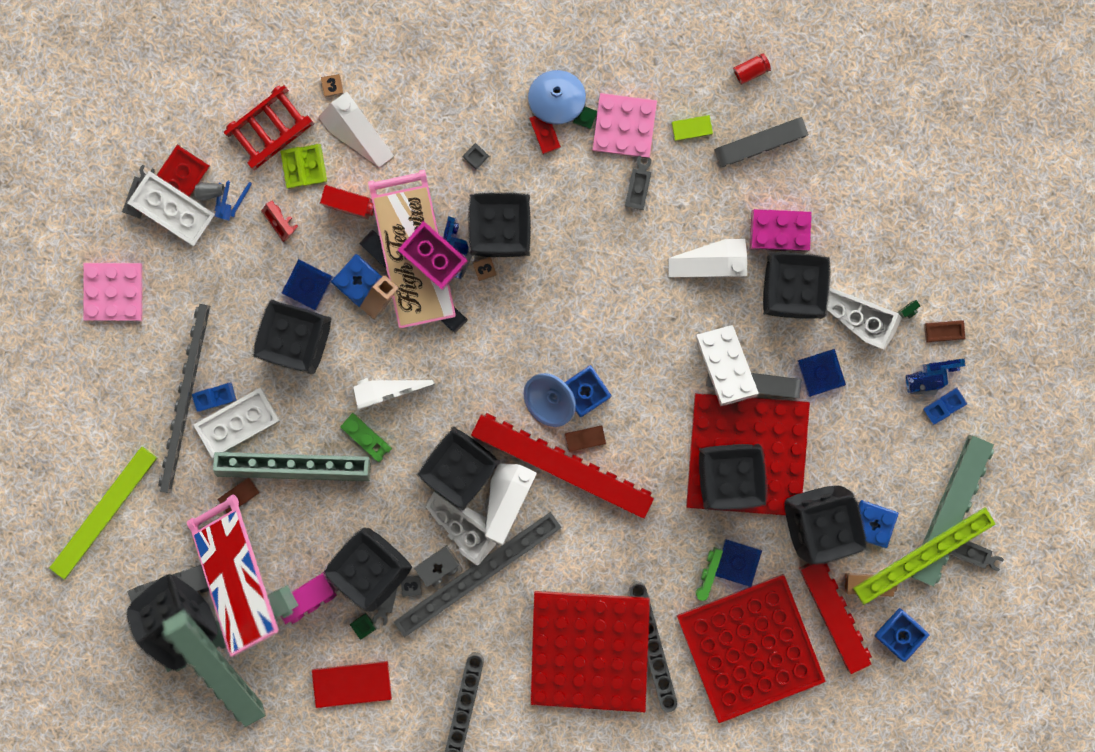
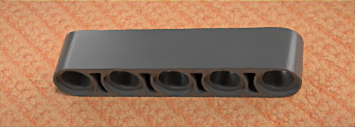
M799 117L714 149L720 167L723 168L728 164L731 165L744 160V158L761 154L763 151L780 147L782 144L791 143L809 134L803 118Z
M708 373L706 386L714 387ZM751 373L758 393L800 398L802 379Z

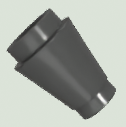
M200 182V184L195 186L196 198L206 201L223 195L225 186L218 183Z

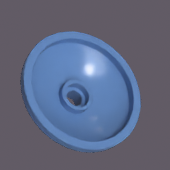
M552 70L538 76L531 84L528 93V102L533 114L541 121L554 125L565 124L577 118L582 112L586 101V93L581 81L573 74L562 70Z
M540 373L530 378L524 387L526 407L532 416L542 424L550 427H560L567 424L574 416L576 408L574 396L567 384L560 378L552 374Z

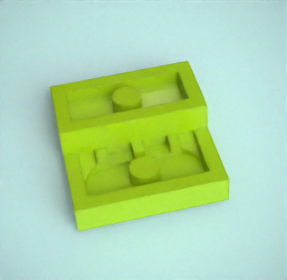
M321 144L280 151L287 189L327 182Z

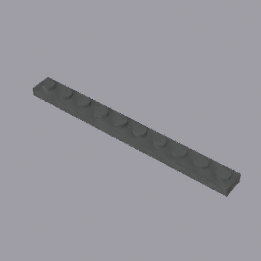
M199 304V307L195 309L194 318H196V323L191 328L190 337H192V341L186 351L188 360L187 363H184L182 370L184 379L183 382H180L178 388L180 398L179 401H176L174 407L176 417L172 420L170 426L172 436L168 439L166 449H169L168 455L164 457L162 467L165 468L164 474L160 476L158 486L161 487L160 492L170 493L172 491L210 305Z
M550 511L486 556L479 565H473L394 621L395 625L405 638L562 527Z

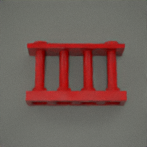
M285 85L275 87L269 97L237 122L232 121L229 123L224 131V134L228 137L234 135L250 155V160L247 163L253 170L259 168L315 124L308 115L306 117L301 116L285 96V93L289 91ZM278 99L295 120V125L290 129L285 127L270 107ZM262 111L265 112L280 132V137L275 141L270 139L255 119ZM247 123L251 125L265 143V149L260 153L255 151L239 130Z

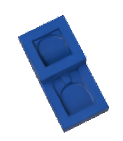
M232 382L192 394L197 412L237 401Z
M956 387L923 409L934 425L968 403L958 387Z

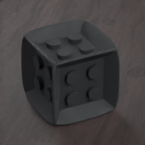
M513 192L470 194L469 245L471 256H530L531 214L529 194Z
M770 253L767 256L768 261L765 270L763 315L798 319L825 318L830 287V257L801 253Z
M270 300L264 311L256 336L253 357L289 369L315 374L326 346L332 318L303 308Z
M453 426L451 431L436 446L416 475L443 498L465 510L489 479L496 466L500 464V460H497L491 452L470 436Z
M736 444L699 448L700 486L704 503L703 507L706 510L746 509L766 505V469L764 454L760 444Z
M840 485L827 486L803 492L785 500L786 520L793 546L797 555L808 564L832 562L858 554L866 549V535L860 508L853 492Z
M362 528L338 551L323 573L355 605L366 612H373L390 597L413 567L382 536L371 528Z
M167 574L149 586L127 608V621L131 635L139 648L164 667L176 671L187 665L182 653L178 654L173 643L165 639L163 635L165 630L164 621L185 610L211 642L217 637L218 630L212 610L205 599L180 578Z

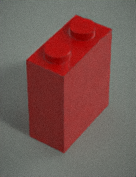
M325 185L320 200L321 205L369 220L370 216L373 217L374 204L371 198Z

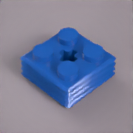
M355 254L333 278L331 283L354 304L360 307L371 288L382 276L359 255ZM361 276V282L363 283L361 285H354V277L359 278Z
M591 365L565 381L574 396L575 411L579 417H583L612 397ZM582 386L590 387L589 396L580 394Z
M861 500L859 508L865 529L866 542L886 549L899 513ZM876 519L878 527H874V529H872V526L869 524L870 522H874Z
M901 608L875 634V637L904 663L930 636L925 629ZM900 631L904 632L906 636L904 639L899 638L898 634Z

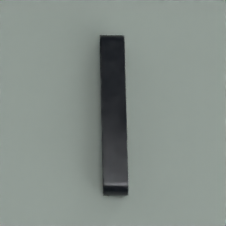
M371 230L359 244L386 268L380 236L374 230ZM454 307L456 316L441 321L456 334L468 319Z

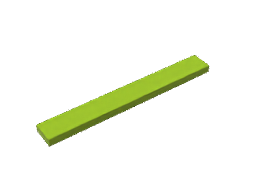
M141 446L49 569L64 580L69 576L158 457Z
M984 507L853 587V590L861 603L865 605L996 525V523Z

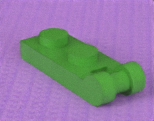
M354 413L340 426L379 463L383 460L386 452L389 453L392 450L390 445ZM378 443L381 448L376 452L373 447Z
M714 547L713 551L710 550L706 561L709 564L707 569H703L701 574L703 583L696 590V596L701 601H705L709 596L723 553L722 549Z

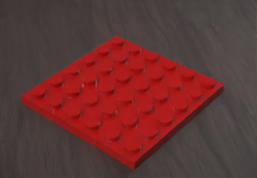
M695 393L686 508L705 509L703 507L704 503L700 486L699 448L736 444H760L764 454L766 469V505L720 511L786 516L785 500L803 493L810 402L749 398L721 406L717 395Z
M784 574L676 615L718 723L826 682Z
M535 591L531 705L645 713L650 598Z

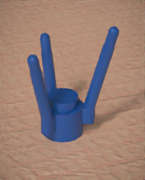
M228 180L222 202L221 196L216 198L214 209L216 212L214 216L228 221L230 216L235 217L236 210L252 183L249 182L233 209H231L232 205L226 204L230 181Z

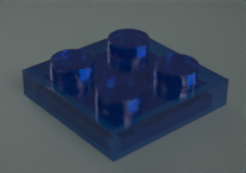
M298 259L282 294L317 311L333 276Z
M835 349L797 360L808 397L846 386Z
M725 539L722 547L723 553L715 576L751 587L762 550Z

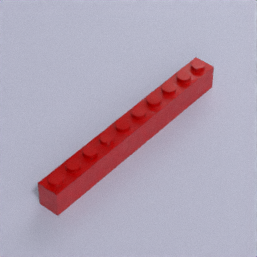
M487 412L485 415H480L471 436L645 519L654 500V497L651 496L652 492L644 488L638 490L634 488V483L625 479L621 482L616 479L617 475L609 471L605 474L599 471L600 467L595 464L589 463L588 466L582 463V458L574 454L572 457L564 454L565 450L557 446L553 449L547 446L549 442L538 438L536 441L530 438V433L522 429L518 432L513 429L514 425L505 421L501 424L495 421L497 417Z

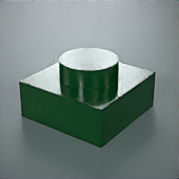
M584 106L579 116L574 119L573 124L591 130L597 110Z
M913 300L899 310L898 313L902 318H911L918 313L917 309L921 305L917 300Z
M367 613L350 623V626L360 640L377 629Z

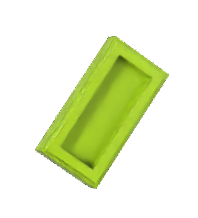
M710 115L672 122L675 141L713 135Z

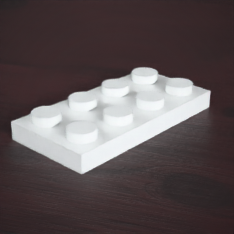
M150 171L147 172L127 202L193 246L215 215Z
M733 325L697 334L696 340L720 405L724 406L758 396L756 385Z
M262 387L197 422L194 424V427L210 456L214 458V452H225L280 420Z

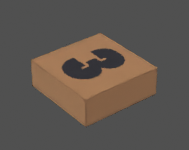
M340 74L321 77L325 97L344 94Z
M491 257L473 263L479 281L497 275Z

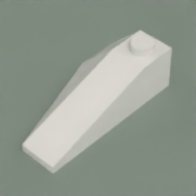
M348 92L334 100L319 116V119L332 135L377 167H381L394 157Z
M724 239L668 258V277H747L745 239Z
M829 287L827 310L863 341L884 350L896 333L902 319L900 314Z
M366 378L357 381L358 385L353 388L358 409L433 385L435 382L434 380L369 381Z
M499 464L490 481L485 538L503 545L537 474L536 472L518 464Z
M436 491L433 492L426 508L438 524L442 525L449 533L448 537L459 546L458 550L474 564L479 565L497 544L485 538L487 517L467 507L465 510H462L443 498Z

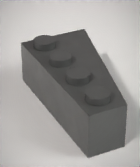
M202 565L172 574L196 591L200 590V593L209 591ZM157 580L127 591L131 603Z

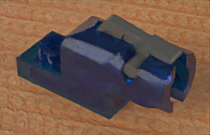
M448 216L443 238L469 261L454 277L461 279L464 277L472 256L468 251V242L453 237V234L457 235L459 223H456V218Z
M965 359L922 364L924 372L921 370L905 376L907 392L910 394L936 395L939 389L948 385L947 369L948 372L960 371V367L966 366Z

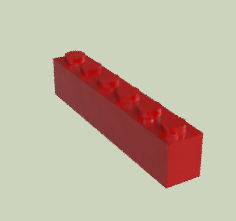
M806 564L798 568L848 672L853 674L872 665L870 661L872 658L871 653L867 647H863L861 642L864 639L860 631H856L853 626L855 620L852 614H847L845 610L847 606L843 596L839 597L836 591L839 587L835 579H831L828 574L830 572L828 564Z

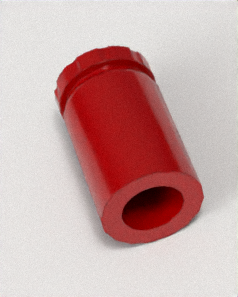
M762 53L733 67L738 82L742 85L771 71V66L768 58Z

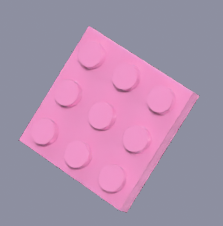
M600 93L593 151L650 158L657 100Z
M84 263L83 320L142 321V263Z

